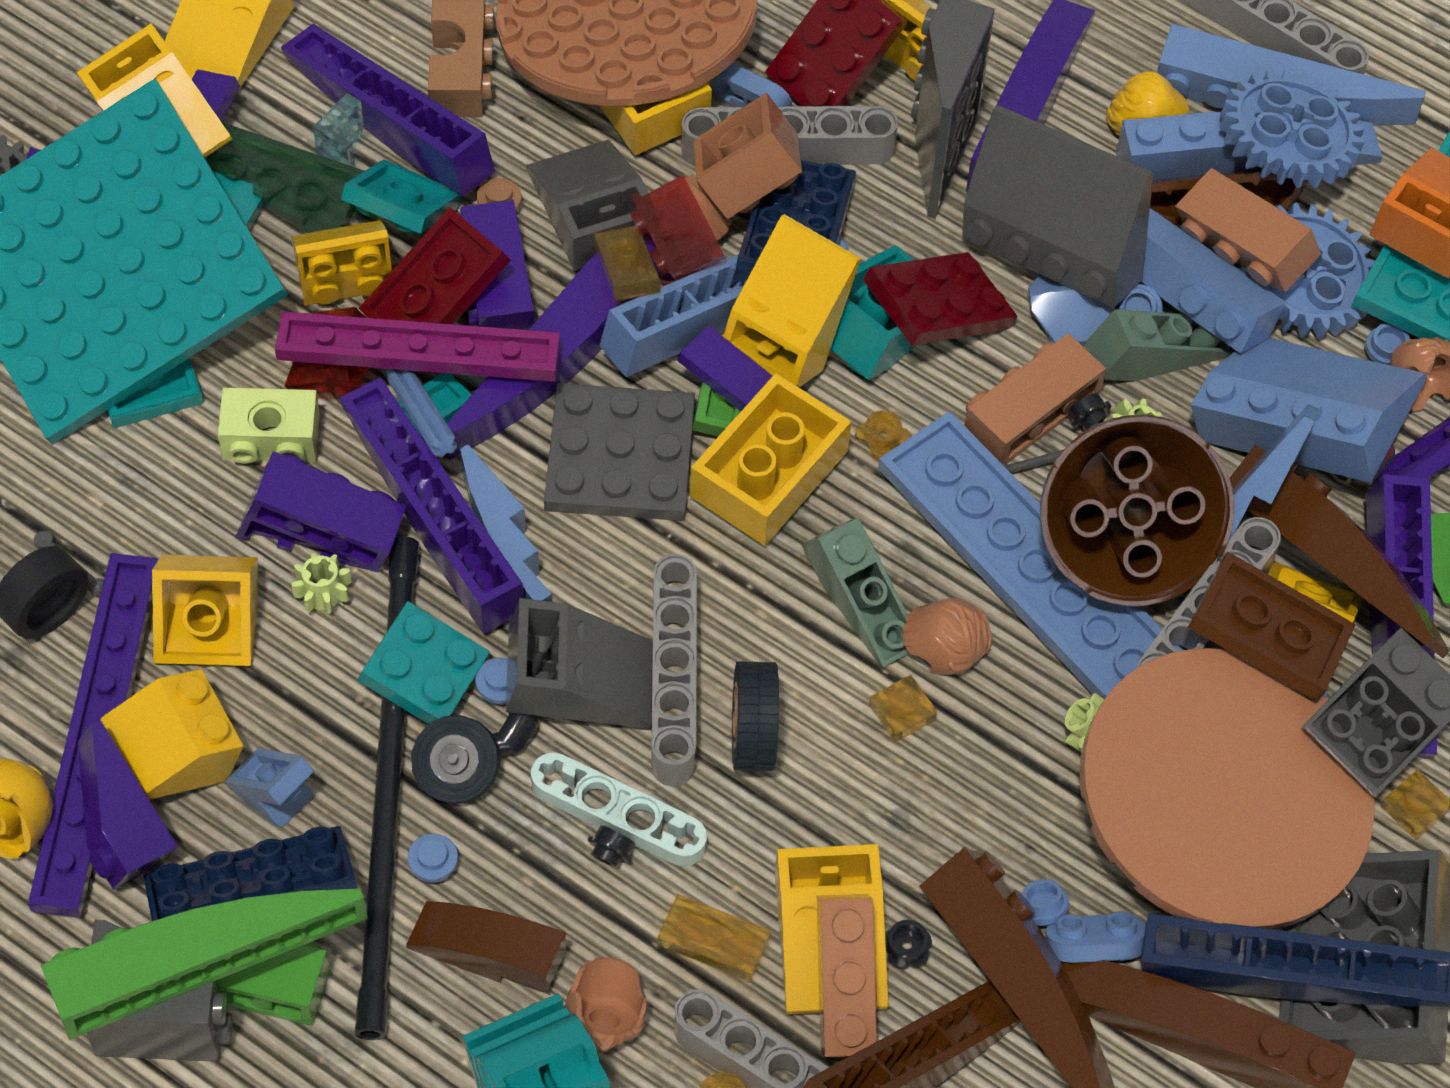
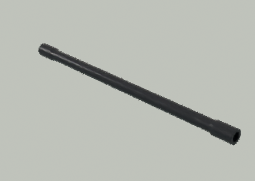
M407 536L396 537L390 550L388 571L390 590L386 633L406 602L409 601L413 604V591L417 580L419 542ZM383 696L381 700L366 905L368 919L365 920L361 986L357 993L355 1036L364 1040H380L386 1036L388 1007L386 984L405 709Z

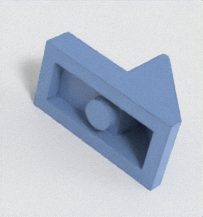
M257 748L224 783L230 790L273 824L283 827L312 798L313 793L304 781L314 770L303 756Z

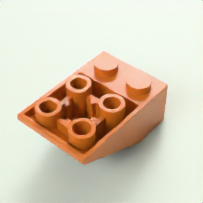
M1431 147L1402 174L1383 200L1369 236L1448 279L1450 278V157Z

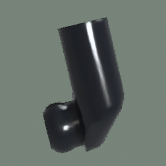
M508 713L509 715L500 731L492 733L499 746L500 757L519 754L525 749L537 730V716Z

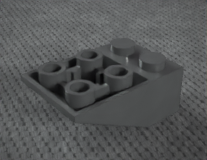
M609 139L526 165L527 171L573 270L583 268L604 242L621 252L624 236L658 240V211L642 178Z
M519 598L509 625L505 712L650 729L652 713V640L569 604Z
M1400 628L1349 677L1302 727L1366 790L1376 797L1450 722V674L1406 631Z

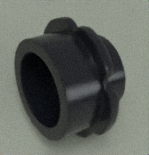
M1098 393L1089 394L1077 401L1067 412L1073 421V430L1079 431L1084 429L1086 431L1103 422L1108 417L1106 412L1111 409V403L1109 401L1104 402Z
M600 825L595 836L588 837V842L595 846L591 855L597 860L613 868H618L621 861L624 863L632 861L630 854L635 846V842L625 835Z
M902 920L895 923L890 930L885 932L887 958L889 962L899 968H906L908 965L913 967L923 965L930 956L928 948L932 946L930 934L924 926L914 920ZM904 942L911 943L912 947L910 949H905L902 946V944Z

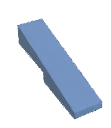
M1308 404L1233 488L1235 513L1230 538L1236 531L1253 496L1272 504L1316 420L1318 408Z

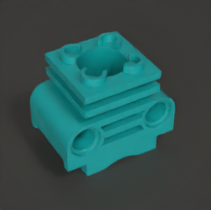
M559 993L462 1036L477 1088H611L609 1078L599 1062L593 1040L576 1014L571 1015L568 1008H564L563 1000Z

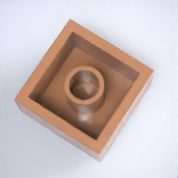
M767 92L693 140L696 180L727 220L738 212L746 213L752 210L763 196L774 189L780 190L788 187L796 180L798 174L802 172L797 131Z

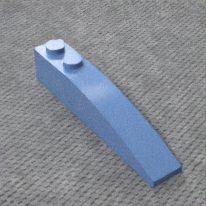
M1171 24L1157 69V73L1166 78L1184 98L1206 103L1216 108H1223L1230 89H1236L1240 79L1248 82L1252 73L1264 79L1266 71L1271 70L1277 78H1281L1284 70H1288L1294 80H1298L1303 73L1307 76L1308 84L1313 85L1321 80L1323 81V91L1328 92L1337 89L1339 92L1336 100L1338 102L1350 101L1351 105L1348 112L1359 113V120L1372 122L1373 126L1416 124L1426 93L1425 90L1176 24Z
M1204 112L1122 121L1116 150L1117 157L1152 171V180L1206 174L1210 168L1219 173L1261 168L1256 165L1247 169L1245 167L1248 160L1246 156L1234 157L1232 155L1236 145L1224 143L1227 132L1221 131L1219 128L1223 120L1220 117L1221 112ZM1358 120L1357 125L1365 128L1361 137L1365 140L1356 165L1380 163L1382 161V153L1373 123Z
M1150 208L1144 272L1141 282L1153 288L1165 301L1240 354L1267 340L1286 302Z
M839 238L838 245L849 250V246ZM739 254L609 310L600 347L625 377L680 354L708 325L719 334L725 331L731 309L749 277L746 274L736 273Z

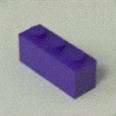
M514 200L460 207L461 217L511 259L466 310L469 326L529 330L534 324V310Z

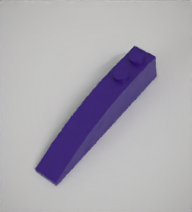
M1053 0L1027 43L997 105L1044 125L1095 16V10L1067 0ZM988 124L970 160L966 192L969 189Z
M315 24L307 27L281 47L282 53L315 86L357 123L405 160L460 196L464 197L495 173L484 132Z
M604 242L529 328L532 331L560 333L556 380L542 381L488 376L448 421L447 424L455 436L454 441L457 444V448L454 453H446L444 457L451 460L460 455V449L468 444L473 448L494 437L554 395L557 383L567 384L602 350L600 342L609 310L651 292L649 289V268Z
M380 377L340 397L343 409L397 502L406 505L405 516L482 633L485 634L512 620L519 598H524L523 583L382 378Z
M1383 474L1366 493L1367 534L1372 537L1401 571L1434 622L1430 478ZM1369 603L1372 650L1374 653L1402 627ZM1407 632L1435 660V652ZM1437 735L1417 755L1436 756Z

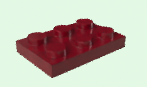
M817 0L766 69L765 73L802 106H847L909 21L884 0Z
M449 207L358 309L368 318L454 324L511 259Z
M969 252L870 267L863 278L865 284L911 346L1007 330L1011 328L1018 317L1007 303L1004 295L997 290L981 269L979 262Z

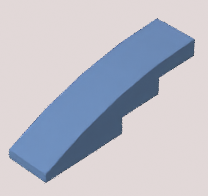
M468 444L460 449L462 475L470 508L523 583L524 599L552 602V594L536 577L539 575L538 550L524 535L526 532L525 508Z

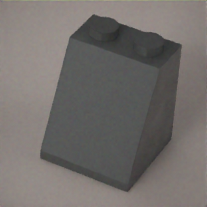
M95 919L91 945L101 941L109 932L121 927L106 920ZM214 981L87 1033L95 1056L219 1062L221 1044H229L231 1040L232 1014L226 1013V993H219L217 983Z

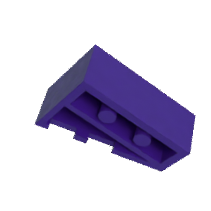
M273 451L252 492L235 538L249 541L251 535L256 534L278 540V549L292 552L294 544L321 550L320 556L330 558L336 554L340 564L378 572L390 553L406 505L396 502L387 493L369 491L352 484L343 475L325 473L306 465L302 459L296 456L281 455Z

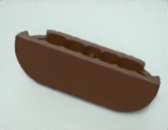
M1262 168L1221 172L1227 178L1273 206L1281 205L1285 210L1293 204L1303 188L1308 184V180H1303L1301 187L1296 188L1293 180L1286 178L1284 183L1280 185L1277 182L1276 174L1270 173L1265 178L1260 177ZM1205 174L1152 180L1150 208L1172 224L1182 225L1183 222L1175 206Z

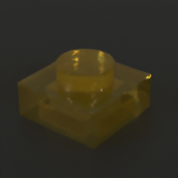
M912 675L870 696V708L895 743L936 721L937 710Z
M1417 769L1383 799L1380 807L1417 840L1450 811V799Z

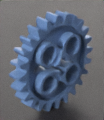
M1267 70L1264 79L1255 73L1251 74L1248 82L1240 79L1236 89L1231 88L1220 113V117L1223 120L1219 127L1221 131L1227 132L1224 143L1236 145L1232 155L1234 157L1246 156L1248 158L1245 165L1247 169L1258 165L1262 168L1260 177L1265 178L1270 173L1276 174L1277 182L1280 185L1284 183L1286 178H1291L1296 188L1301 187L1303 180H1308L1314 188H1318L1321 179L1332 185L1337 176L1345 178L1349 169L1355 167L1365 143V140L1361 138L1365 128L1357 125L1360 118L1359 113L1348 112L1351 105L1350 101L1338 102L1336 100L1339 92L1337 89L1325 92L1322 90L1323 81L1319 80L1313 85L1308 84L1307 76L1303 73L1298 80H1294L1288 70H1284L1281 78H1277L1271 70Z
M1293 203L1288 212L1281 205H1277L1278 209L1312 229L1321 255L1285 293L1270 283L1268 286H1264L1286 302L1279 316L1283 320L1282 331L1286 333L1291 325H1295L1298 327L1300 337L1304 338L1310 328H1312L1317 338L1322 339L1328 330L1335 337L1339 336L1345 327L1352 330L1357 322L1363 320L1367 314L1351 305L1375 260L1366 259L1373 249L1372 246H1359L1357 241L1363 233L1357 231L1349 234L1346 231L1349 220L1344 219L1336 224L1332 221L1333 211L1330 209L1321 217L1318 216L1314 204H1311L1306 213L1302 212L1298 203ZM1241 266L1240 271L1251 277L1247 269Z

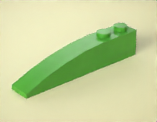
M361 889L298 891L238 899L191 909L139 925L132 929L127 927L115 929L106 934L97 943L82 949L69 948L57 953L51 961L40 966L68 1038L71 1040L366 920L368 918L365 900Z

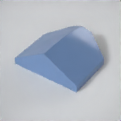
M1040 274L1028 288L1031 312L1049 335V341L1053 343L1069 333L1083 347L1086 346L1085 342L1115 310V307L1108 306Z

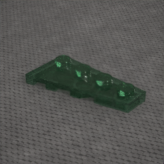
M222 122L232 140L205 157L214 172L219 173L233 183L241 180L251 183L253 185V195L261 199L263 207L304 233L345 227L349 224L356 208L355 205L341 200L344 185L364 172V170Z

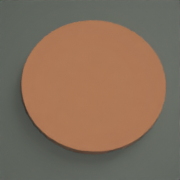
M498 0L495 19L499 42L505 56L516 71L532 84L553 95L571 101L600 106H629L653 103L687 93L702 86L727 69L738 58L752 36L757 17V0Z
M1200 648L1173 652L1155 658L1136 668L1111 690L1098 708L1087 730L1081 752V796L1086 802L1093 824L1091 830L1110 863H1116L1121 871L1136 885L1134 889L1166 912L1176 917L1211 923H1228L1267 929L1284 926L1285 928L1319 912L1320 909L1331 902L1348 885L1358 871L1372 837L1375 800L1374 796L1302 727L1322 707L1327 699L1322 695L1316 701L1227 649Z

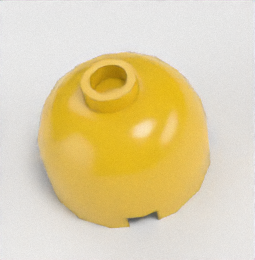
M0 757V857L16 859L23 852L27 853L43 837L51 822L53 801L40 771L23 762Z

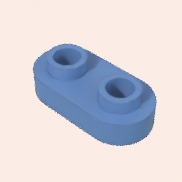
M1122 911L1114 912L1110 915L1093 916L1067 914L1059 917L1056 923L1047 926L1046 940L1059 961L1129 960L1143 954L1146 924L1133 914Z

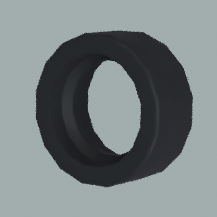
M58 546L42 547L29 553L17 562L0 582V618L18 636L24 639L39 638L54 631L67 621L84 599L89 585L87 572L65 550Z

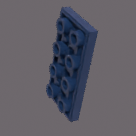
M801 160L802 172L798 174L796 180L784 189L779 190L776 188L763 196L760 202L753 208L737 258L736 273L750 275L777 222L784 214L838 244L855 184L856 171L846 169L837 163L819 164Z
M324 826L314 827L307 830L303 835L283 840L265 839L251 848L235 852L217 851L209 854L202 860L182 865L176 863L165 864L158 867L154 872L143 875L152 921L191 909L248 897L298 891L358 889L341 826L331 828Z

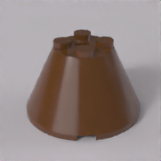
M1153 415L1117 417L1101 422L1081 433L1068 444L1052 465L1043 486L1040 502L1042 535L1050 556L1065 577L1086 591L1090 596L1108 603L1125 606H1143L1160 603L1179 596L1194 587L1217 557L1222 556L1231 535L1235 513L1233 488L1228 472L1213 448L1190 428L1176 421Z

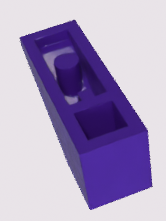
M98 720L89 726L78 741L86 840L93 868L100 877L107 879L114 890L162 865L178 846L101 720Z

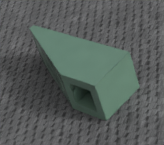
M1115 309L1085 342L1089 353L1107 368L1105 380L1139 381L1221 360L1235 352L1232 347L1185 314Z
M859 517L840 523L802 543L801 545L823 588L880 667H885L909 654L903 643V626L906 623L908 614Z

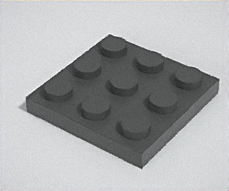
M557 383L544 496V511L685 521L695 393Z

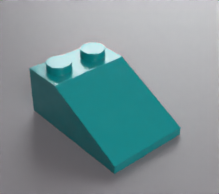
M897 245L859 264L830 348L846 361L853 371L863 375L868 380L893 367L915 347L911 346L863 281L870 267L914 260Z

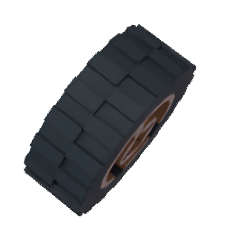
M736 661L732 696L733 769L774 771L779 731V674L777 663Z

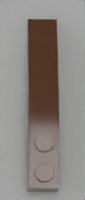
M1256 444L1230 476L1232 488L1240 482L1265 453ZM1293 462L1272 504L1253 496L1247 510L1257 517L1271 520L1278 527L1281 536L1440 657L1444 658L1447 655L1449 649L1427 609L1401 571L1371 536L1341 508L1327 498V495L1332 490L1311 473H1308L1304 479L1300 478L1293 472L1298 466L1296 462Z
M963 847L919 887L1070 1087L1115 1088L1110 1069L1091 1020L1066 970L1039 927L1031 918L1035 914L1034 908L1019 891L1014 890L1011 892L1001 879L1005 874L1004 869L989 852L984 851L981 853Z
M1106 960L1078 963L1060 961L1089 1017L1254 1088H1343L1356 1055L1355 1051L1263 1012L1159 975Z
M989 980L812 1076L803 1088H933L976 1058L1022 1022Z

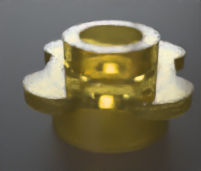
M887 410L872 413L867 418L866 423L858 424L855 429L857 440L864 441L872 449L871 454L876 459L881 458L911 437L909 430L902 428L900 418ZM879 433H885L887 436L880 437Z

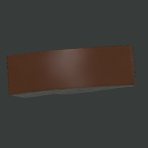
M426 901L406 947L412 951L499 983L503 977L547 993L566 950V932L534 921L479 907Z

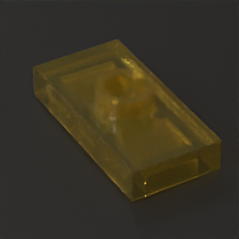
M638 225L594 233L595 248L615 301L661 292L659 276Z

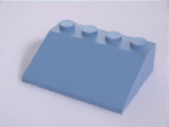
M1268 338L1242 354L1238 351L1233 352L1213 368L1194 398L1191 408L1198 435L1207 443L1249 453L1255 444L1266 452L1301 411L1310 404L1318 408L1319 411L1294 462L1301 466L1371 483L1426 381V374Z

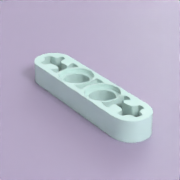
M556 752L546 753L538 757L531 768L532 790L542 801L598 828L600 825L609 827L634 841L635 846L672 864L682 867L691 866L699 862L704 856L707 846L706 829L695 817L563 754ZM555 770L561 771L562 782L555 780L551 785L545 784L544 774L551 776ZM579 779L580 781L577 783L575 788L576 780ZM569 786L575 788L573 797H569ZM592 789L604 790L611 797L610 802L605 807L599 809L588 807L582 799L586 792ZM635 810H645L651 813L655 820L649 828L637 830L629 826L626 819ZM663 822H668V833L663 831L662 838L660 840L656 839L661 833ZM686 833L693 835V845L687 843L683 849L676 847V837L682 839Z

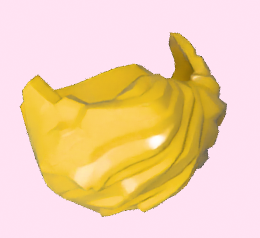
M1148 71L1136 74L1123 85L1121 90L1116 92L1111 105L1106 110L1107 123L1114 132L1120 135L1123 120L1188 114L1189 107L1184 96L1166 78L1157 72Z

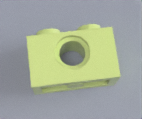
M223 388L218 426V440L222 460H233L243 464L254 461H268L274 451L281 455L296 456L304 462H316L320 423L317 391ZM275 427L273 430L263 431L265 428Z

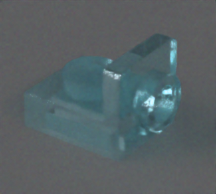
M347 93L313 126L315 150L319 158L328 166H337L348 174L355 169L353 144L359 139L364 129L361 101Z

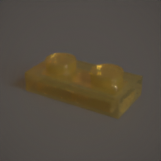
M677 894L659 932L657 945L751 982L770 940L771 930Z

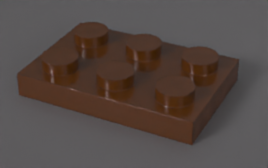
M1227 551L1219 563L1188 628L1318 701L1327 689L1356 624Z

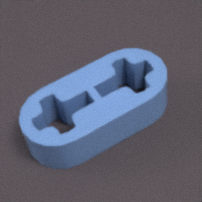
M734 63L710 82L714 95L731 107H745L766 92L778 107L792 106L789 94L782 87Z

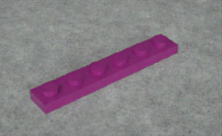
M282 312L275 354L276 359L280 361L555 381L560 350V333Z

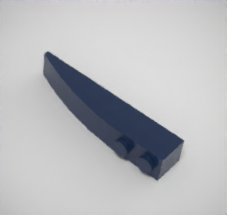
M1148 913L1142 956V971L1195 988L1304 1001L1450 1007V952L1228 923H1211L1190 918Z

